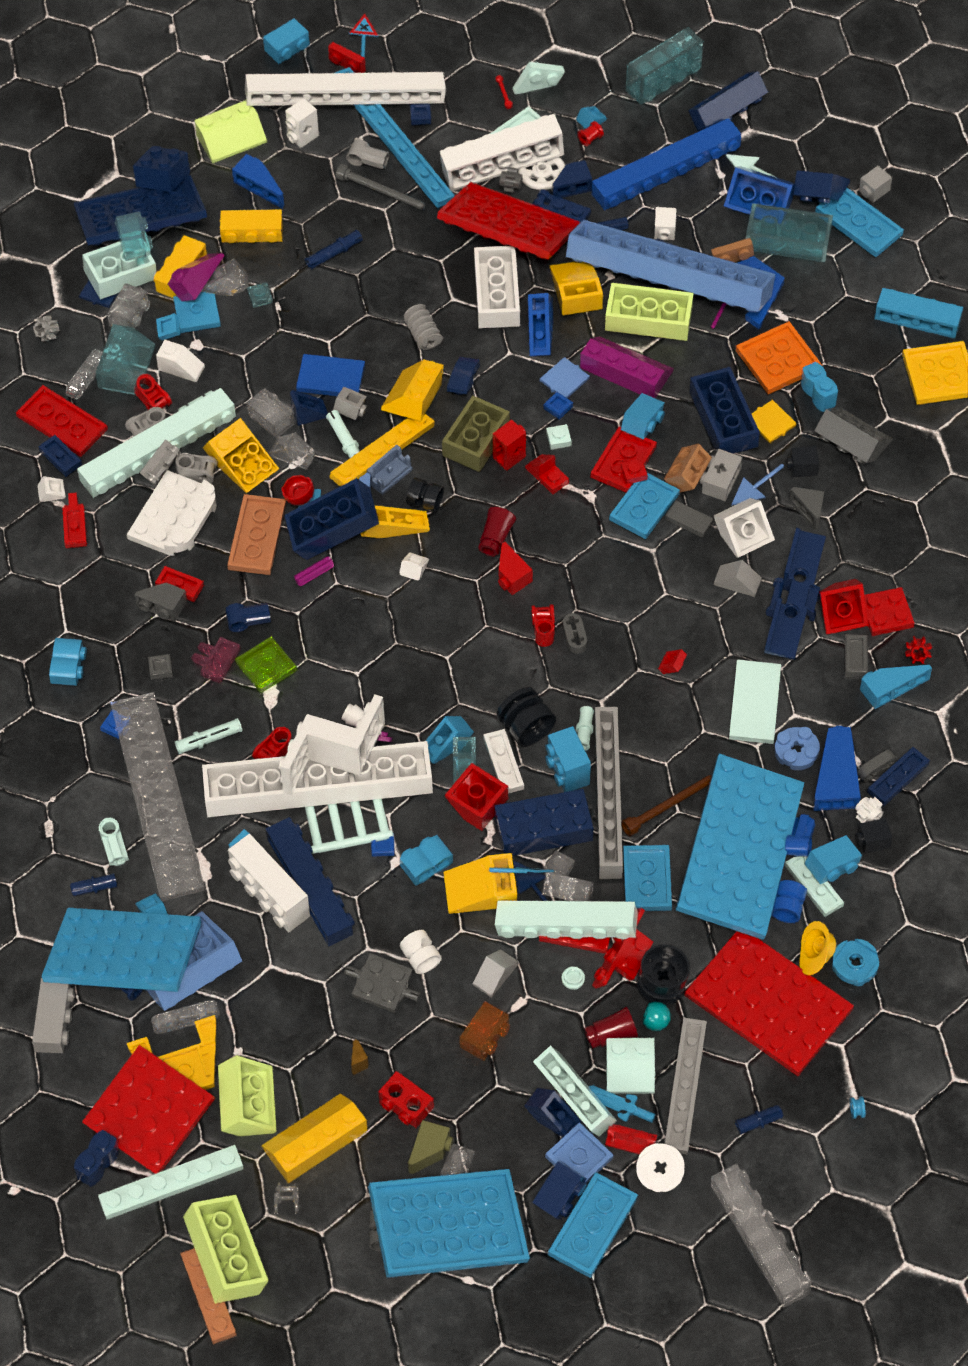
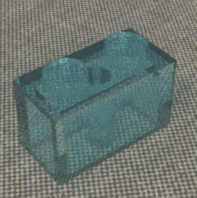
M140 211L116 216L115 225L125 261L149 256L150 249H153L151 237L146 235L145 229H148L146 218L141 216Z

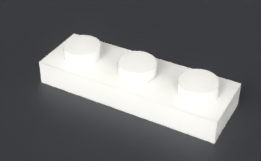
M505 729L483 734L497 779L508 785V794L524 790V783Z

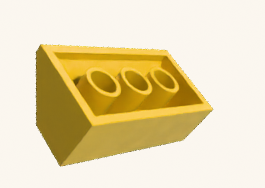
M339 1094L261 1145V1147L289 1184L367 1132V1121L351 1100Z

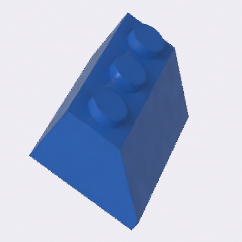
M742 166L735 167L724 207L782 224L794 196L795 183Z

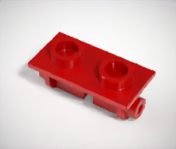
M613 1124L612 1126L609 1125L605 1146L640 1155L646 1147L656 1143L658 1135Z

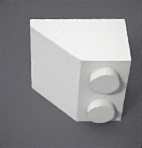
M749 498L714 515L721 537L737 558L775 540L760 500Z

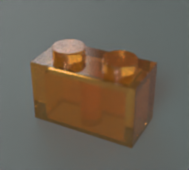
M484 1001L459 1037L460 1048L484 1061L488 1054L491 1056L495 1052L499 1038L501 1036L505 1037L510 1029L509 1014Z

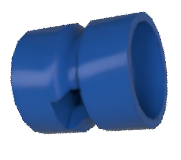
M780 881L771 915L782 922H798L801 917L807 888L796 881Z

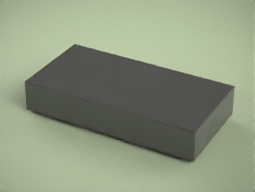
M675 501L666 514L665 520L703 538L713 524L714 518Z
M845 634V676H864L868 673L867 635Z

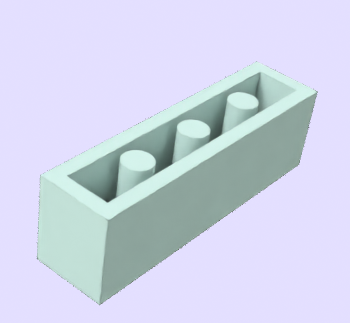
M552 1046L548 1047L533 1061L591 1132L601 1136L609 1128V1125L612 1126L617 1121Z

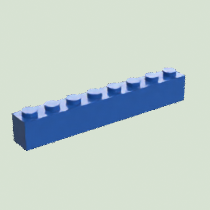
M727 118L592 181V195L603 210L615 207L625 200L632 199L636 195L649 191L653 187L666 183L679 175H684L686 172L696 167H701L713 159H718L730 151H735L741 146L742 134L732 121Z

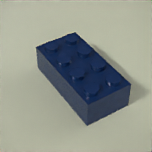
M731 367L691 377L689 393L716 453L718 449L734 454L758 447L759 429Z
M357 478L284 515L293 551L306 560L379 524L370 487Z
M584 789L494 805L495 822L503 854L512 853V856L593 841V824Z

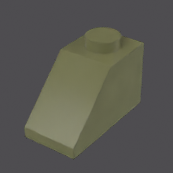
M422 1120L408 1162L409 1173L414 1174L442 1160L445 1152H450L453 1137H450L449 1127Z

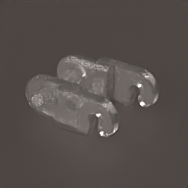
M278 1183V1187L275 1188L278 1193H275L274 1213H278V1203L281 1200H293L295 1203V1213H298L299 1194L296 1191H299V1187H296V1183H293V1186H281V1183ZM281 1191H293V1196H281Z

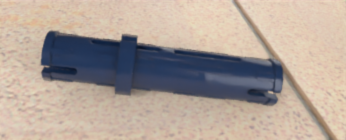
M356 229L342 238H337L334 243L306 257V265L312 270L337 254L347 252L348 248L363 241L360 232Z

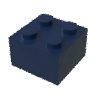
M152 146L133 165L136 187L173 192L190 174L188 153L178 149Z

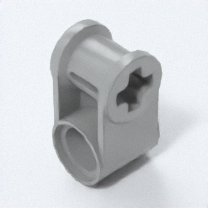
M153 407L148 411L131 417L126 422L125 427L128 431H131L134 437L166 419L165 412L160 407Z
M181 453L176 457V474L200 483L203 480L212 483L214 480L213 471L217 467L218 462L211 456Z

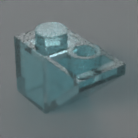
M453 737V781L455 783L471 763L476 765V737Z

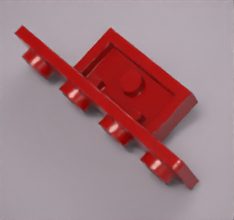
M643 908L637 909V925L645 912ZM637 929L636 938L618 939L614 937L615 942L612 948L605 953V961L602 967L594 974L595 980L592 986L595 989L605 986L614 970L627 980H633L640 969L641 960L645 952L650 949L653 941Z

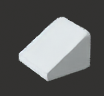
M43 476L38 483L40 502L64 499L66 496L63 479Z
M408 553L401 562L400 575L417 581L420 580L429 559L414 553Z

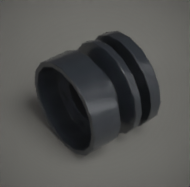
M532 687L519 689L509 695L499 706L496 713L498 720L503 723L506 729L510 730V735L521 747H528L543 739L556 723V716L547 705L543 704L542 698L538 696V693Z
M664 944L654 946L646 951L641 960L637 977V988L640 995L649 1003L656 1001L666 1006L672 1005L681 999L690 972V963L687 956L680 949Z

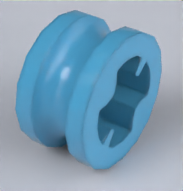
M863 1096L857 1100L854 1097L850 1098V1111L853 1119L857 1116L865 1118L866 1112Z

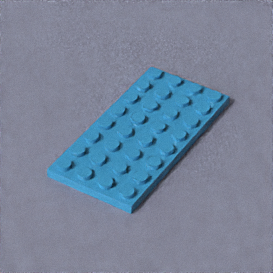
M718 754L676 911L764 940L787 854L785 850L787 835L792 834L805 782Z

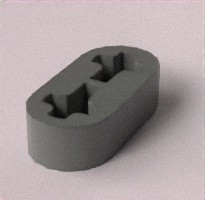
M567 614L563 618V632L567 647L572 653H583L587 648V636L583 621L578 614ZM569 622H573L576 625L575 630H572ZM574 637L578 638V642L581 643L580 645H576Z
M886 750L863 764L857 771V775L864 783H867L886 772L898 759L891 750Z

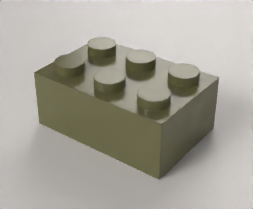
M472 395L442 440V456L480 472L493 453V433L510 421V411Z

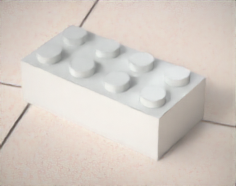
M475 247L474 264L478 327L520 326L515 247Z
M250 834L228 849V862L231 866L230 874L237 882L240 880L245 885L244 888L251 897L255 896L259 900L260 907L266 913L269 911L274 916L273 920L278 927H284L289 933L310 917L308 895Z

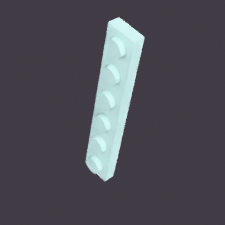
M233 1145L99 1194L98 1197L105 1217L108 1220L243 1170L244 1168L236 1146Z

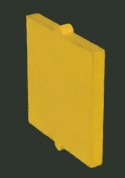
M773 400L762 407H758L752 413L760 434L769 443L780 436H785V433L797 424Z

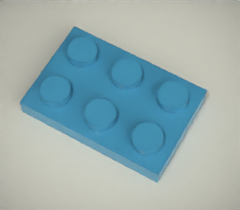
M647 473V480L633 483L609 515L610 521L644 539H647L680 492L678 488Z
M669 845L623 846L625 902H635L637 909L643 908L645 911L672 910Z

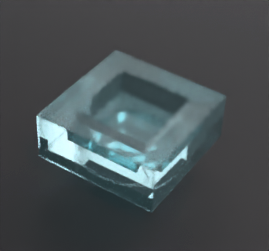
M267 282L247 287L253 308L273 303Z

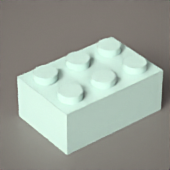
M140 235L82 255L84 272L100 299L153 281L156 274V263Z

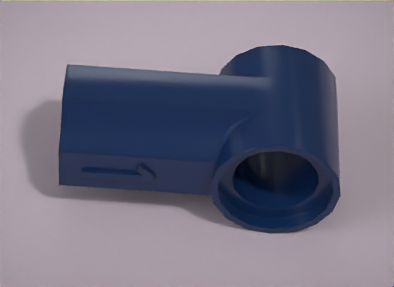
M234 603L227 606L225 610L228 627L232 632L244 631L250 625L271 622L268 603L250 606Z

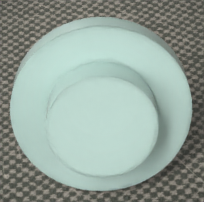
M569 967L562 974V983L568 989H579L585 982L584 972L578 967Z

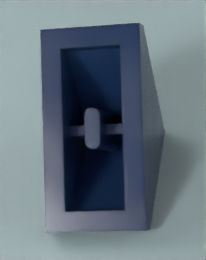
M295 390L290 392L291 408L298 426L326 418L328 412L323 399Z

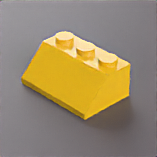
M422 360L404 369L383 403L381 410L421 421L442 385L444 365Z

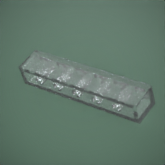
M735 1164L711 1176L710 1186L784 1308L809 1295L812 1285L811 1279L806 1271L802 1272L798 1265L799 1260L795 1252L789 1251L786 1246L787 1241L781 1230L777 1231L774 1226V1218L769 1210L765 1211L763 1208L761 1196L756 1189L753 1190L749 1184L750 1179L744 1169L740 1170L739 1166Z

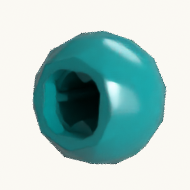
M654 1001L649 1003L643 1017L644 1026L651 1031L658 1032L664 1030L671 1020L669 1008L661 1002Z

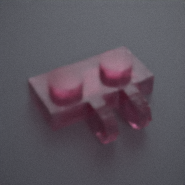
M222 637L219 638L215 647L201 642L197 648L202 653L209 655V657L194 653L191 659L193 662L203 666L200 671L201 676L221 683L241 650L240 644Z

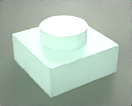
M567 424L546 428L551 450L571 446L572 441Z

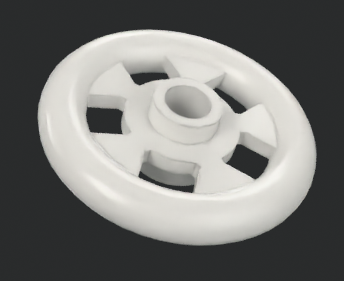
M560 157L547 160V162L535 164L532 170H528L527 167L518 170V174L523 175L522 182L526 186L535 190L552 189V184L564 168L565 163ZM556 165L558 170H552L551 166ZM534 175L538 180L533 181L530 178ZM550 176L554 178L553 180L548 182L546 180Z

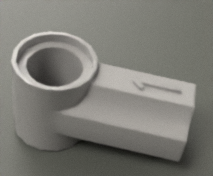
M356 139L346 159L354 166H361L364 163L385 169L388 164L389 152L372 148L366 141Z

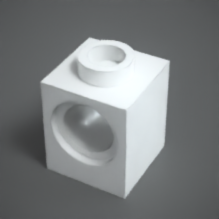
M656 207L654 239L675 240L676 208Z

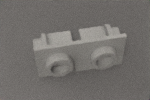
M165 439L139 473L153 485H156L175 461L176 457L179 456L181 453L180 449Z

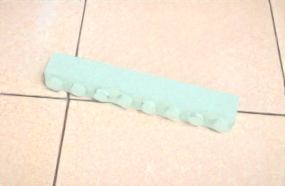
M219 388L77 469L79 480L93 498L103 494L111 487L123 483L134 474H138L165 439L180 449L189 443L195 442L199 437L211 433L222 424L230 422L236 417L235 405L225 392Z

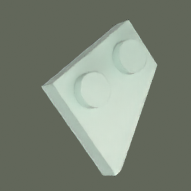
M528 62L515 83L513 91L515 94H521L556 86L565 73L564 68L558 65Z

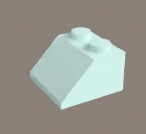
M607 1038L606 1076L608 1092L613 1094H646L655 1092L654 1038Z

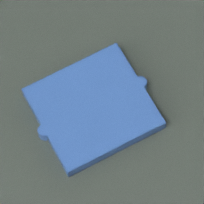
M564 357L540 378V382L550 388L551 392H559L568 398L590 379V376L581 370L579 365H574Z

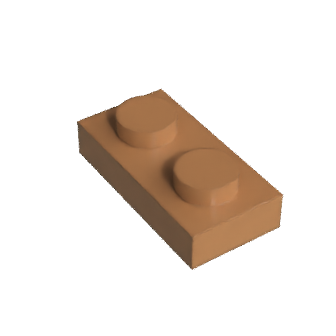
M751 238L711 249L713 257L731 262L746 260L754 256Z

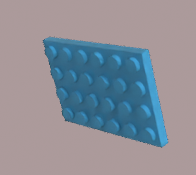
M67 908L42 973L43 982L178 992L201 926V918L199 916Z
M509 1169L373 1182L368 1186L387 1278L527 1263L530 1259Z

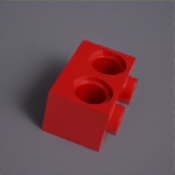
M397 1071L378 1091L380 1105L389 1112L392 1110L396 1113L404 1124H411L415 1128L420 1125L422 1120L434 1108V1098ZM393 1092L401 1093L399 1097L390 1096ZM413 1105L420 1107L416 1111H411L408 1109Z

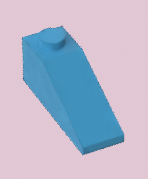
M930 665L880 668L863 676L860 691L874 709H877L928 681L932 667Z

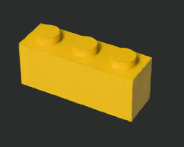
M282 210L221 211V242H282Z
M184 235L180 242L175 244L172 254L166 257L161 270L157 271L154 276L156 292L171 298L177 296L167 284L172 277V273L178 268L207 255L206 243Z

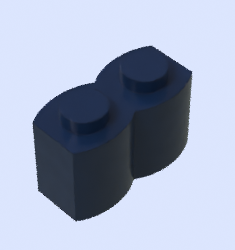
M104 1130L94 1135L89 1143V1148L83 1151L75 1161L74 1169L77 1179L90 1187L96 1185L101 1180L105 1168L113 1164L119 1154L118 1142L114 1136Z

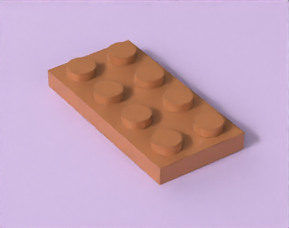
M244 494L228 560V570L271 575L286 509L285 499Z

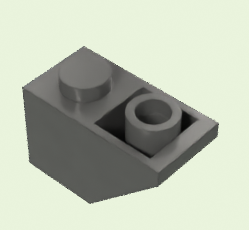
M169 583L159 584L135 593L136 606L140 610L152 612L164 620L169 619L174 622L187 603L186 591Z

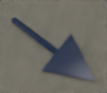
M513 860L514 868H529ZM534 872L515 873L518 894L532 887L542 901H548L535 885L547 878V876Z

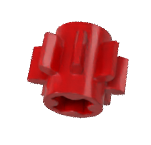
M913 636L911 643H905L906 647L910 649L905 651L906 657L912 656L911 661L913 664L916 661H921L924 664V660L927 657H932L931 653L927 651L932 649L931 643L925 644L926 639L924 636L921 639H916Z

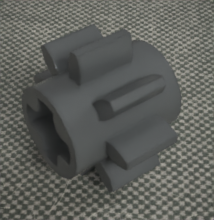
M509 167L507 171H502L500 186H504L505 192L513 193L515 189L521 188L523 175L518 174L519 169Z

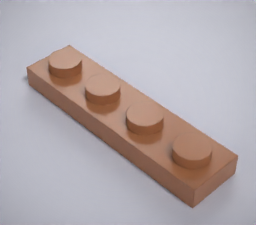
M195 1248L180 1253L212 1343L215 1344L236 1336L225 1302H214Z

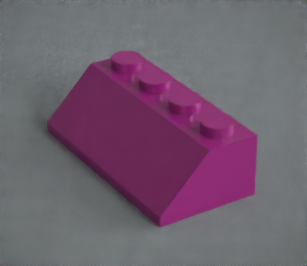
M600 336L590 338L580 355L581 369L640 395L643 393L653 398L657 397L673 372L672 367Z

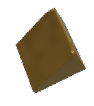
M357 1039L353 1041L351 1064L353 1075L367 1069L369 1066L368 1057Z

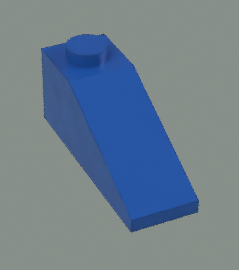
M246 154L232 169L234 183L283 208V192L263 162L256 157Z
M549 293L528 294L530 357L551 355L553 298Z

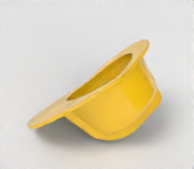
M820 921L810 923L802 934L800 968L806 975H813L819 972L836 950L835 937L828 931L826 925Z

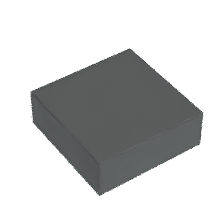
M170 654L148 657L151 680L173 677Z

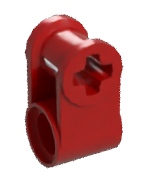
M142 374L137 378L134 392L147 410L153 407L163 408L166 405L170 406L172 404L168 393L159 386L151 375ZM146 384L149 386V389H143L140 385Z
M550 604L549 607L531 606L532 625H534L536 643L542 647L552 645L555 638L554 605Z
M286 727L274 729L263 742L257 745L252 753V757L254 759L286 756L289 742L292 739L290 730ZM281 739H286L285 742H278Z

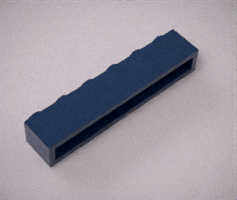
M289 817L265 828L267 840L285 872L308 895L310 915L328 947L352 936V926L355 925L354 920L349 912L345 913L343 910L344 904L339 894L335 896L332 891L334 889L333 884L328 876L324 877L322 873L323 867L319 859L314 860L311 845L308 841H303L301 837L303 833L298 823L294 824Z

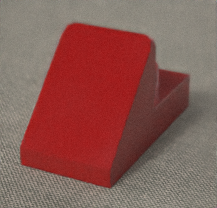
M541 454L525 465V468L552 494H555L569 484V478L555 465L554 455Z

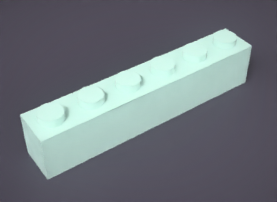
M497 901L495 927L498 936L512 938L514 936H525L527 938L545 936L553 939L559 937H571L574 939L582 937H594L596 939L617 937L618 939H628L629 937L636 938L638 911L635 902Z

